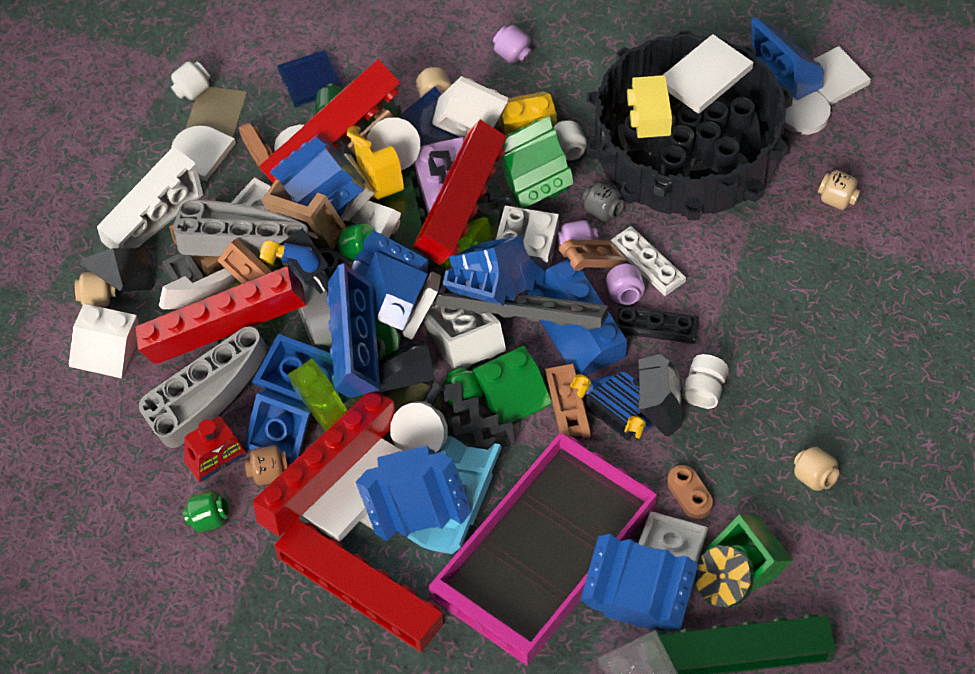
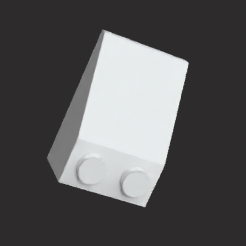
M434 300L422 320L443 358L454 370L468 368L471 364L484 359H491L497 354L506 351L501 323L492 313L478 314L468 309L450 310L445 306L436 305V300Z

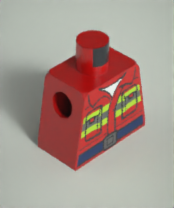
M216 417L213 420H203L196 430L187 434L184 438V462L199 483L247 455L221 417Z

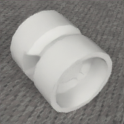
M697 355L693 359L689 377H687L682 391L683 398L689 404L706 409L717 406L722 392L721 385L725 383L729 371L727 364L712 355Z

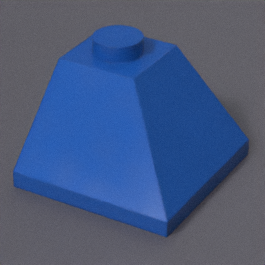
M375 251L365 278L373 286L375 319L403 331L428 273Z
M268 389L257 393L243 447L252 450L254 448L276 445L280 448V451L286 452L287 463L291 465L300 456L311 411L304 403Z

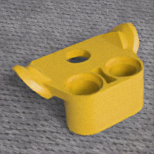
M349 127L347 129V136L354 142L358 167L375 192L369 200L374 198L381 199L404 190L400 162L395 149L392 146H388L371 152L372 143L359 134L361 131L360 127Z

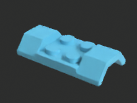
M448 436L446 443L441 449V453L454 460L472 512L462 524L450 519L442 529L432 527L410 533L407 538L423 548L437 552L453 554L461 548L470 525H473L492 480V470L501 451V445L494 444L489 450L467 447L454 437Z

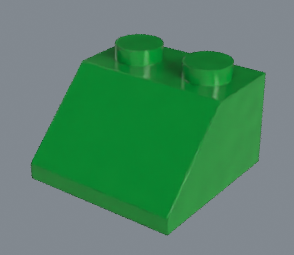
M524 345L473 369V373L483 392V401L492 415L499 414V425L510 422L514 424L552 405L539 368Z
M739 514L701 553L702 557L707 552L711 555L709 550L716 547L721 552L723 547H730L735 550L734 555L741 553L746 559L750 570L746 574L750 577V584L747 589H742L744 596L777 578L793 562V559L758 514ZM743 563L739 564L738 566H736V567L733 568L732 570L736 569L737 567H739V566L742 565Z

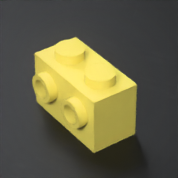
M665 75L632 78V89H627L628 106H633L634 109L630 111L631 127H636L637 137L671 136L672 115Z

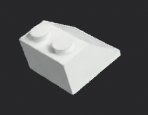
M83 304L73 326L69 367L123 378L137 345L135 327L139 325L137 315Z

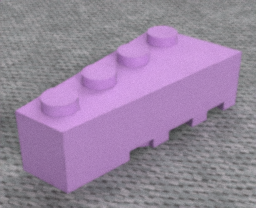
M463 137L420 146L418 157L412 163L427 216L442 187V184H439V177L430 175L427 161L429 153L431 151L449 150L451 161H454L463 143ZM433 157L437 167L444 165L443 158ZM464 237L459 239L458 244L464 245Z

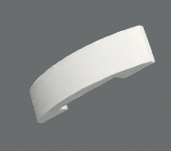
M226 268L194 283L184 276L163 286L159 306L162 309H181L234 288L240 281Z

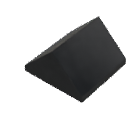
M112 248L81 259L80 265L119 291L151 290L154 287L145 248Z

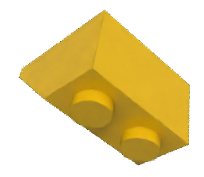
M539 92L508 98L498 120L502 134L506 136L508 133L514 132L520 127L526 126L546 115L550 116L553 128L557 124V114L550 94Z

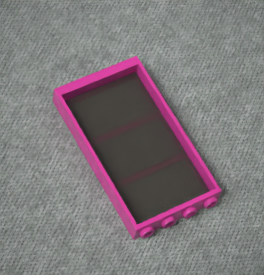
M560 432L429 585L430 598L528 666L580 602L598 536L612 534L619 541L631 539L648 518L650 511L656 508L657 494L647 484H640L632 479L624 469L615 468L607 463L600 454L590 452L582 447L577 439L573 437L568 438Z

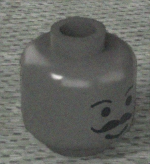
M604 182L595 183L592 187L589 186L583 194L585 211L602 221L607 222L611 219H616L624 208L621 191Z

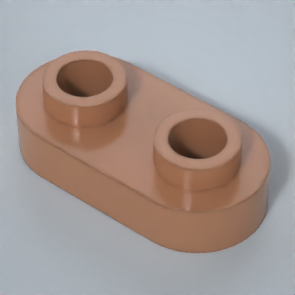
M250 123L239 127L240 135L256 164L260 166L272 155V151L268 144L263 145L261 142L262 136L258 127H252Z
M685 465L672 468L668 474V487L685 514L694 519H702L708 516L712 510L713 500L696 472L691 467ZM685 476L687 480H680L678 477ZM700 499L702 503L697 504L693 500Z

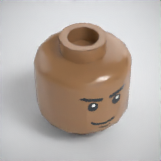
M276 445L254 448L250 453V460H245L247 478L253 477L254 482L258 486L269 485L288 467L286 452L280 451V448Z

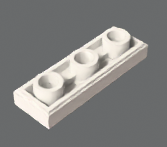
M367 201L353 216L351 222L355 224L367 223L376 232L389 238L399 228L401 213L392 208Z
M632 226L610 240L631 265L636 266L641 274L664 296L686 282V277Z

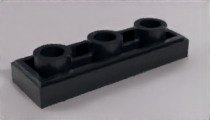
M615 305L613 319L622 334L695 344L699 316Z

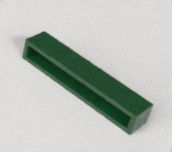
M808 614L801 619L792 620L776 618L766 623L748 621L740 626L732 627L715 625L709 629L697 631L693 628H687L678 633L671 634L654 632L642 639V654L646 674H730L833 661L836 650L828 615L818 616L817 614Z

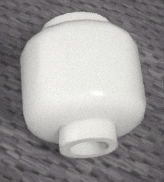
M186 62L172 74L171 79L174 85L171 88L180 99L185 96L189 100H195L208 89V79L210 76L198 62L195 64Z
M561 121L557 123L553 129L556 130L558 142L566 156V160H575L581 157L586 149L587 138L579 124L574 121Z

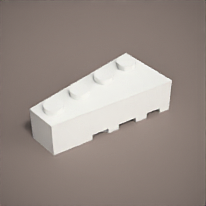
M173 146L97 226L101 242L110 249L138 248L177 216L181 204L189 200L199 199L203 192L196 163Z

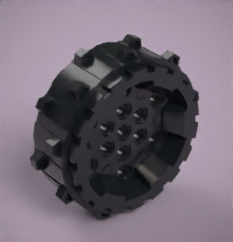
M690 30L679 31L675 36L655 38L646 41L636 48L629 49L623 47L616 52V62L604 74L598 91L589 92L587 95L586 109L595 113V136L586 141V150L588 157L598 159L610 182L621 190V196L628 204L637 202L662 213H676L685 216L687 220H699L701 215L705 213H718L733 208L734 205L743 201L750 200L756 202L763 197V185L773 175L777 160H782L785 155L790 154L792 138L783 134L786 109L792 106L793 96L790 89L781 88L770 68L755 57V49L748 45L743 47L727 42V40L720 39L753 62V69L699 114L668 92L672 115L671 136L638 138L636 127H631L630 111L634 109L633 106H628L627 89H632V78L663 76L710 36H698L692 34Z

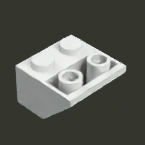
M461 76L438 98L432 124L465 138L467 132L479 119L494 128L508 101V97L499 94L494 89H488L479 85L470 78Z
M505 206L496 240L521 235L529 258L546 271L551 265L555 249L559 214Z

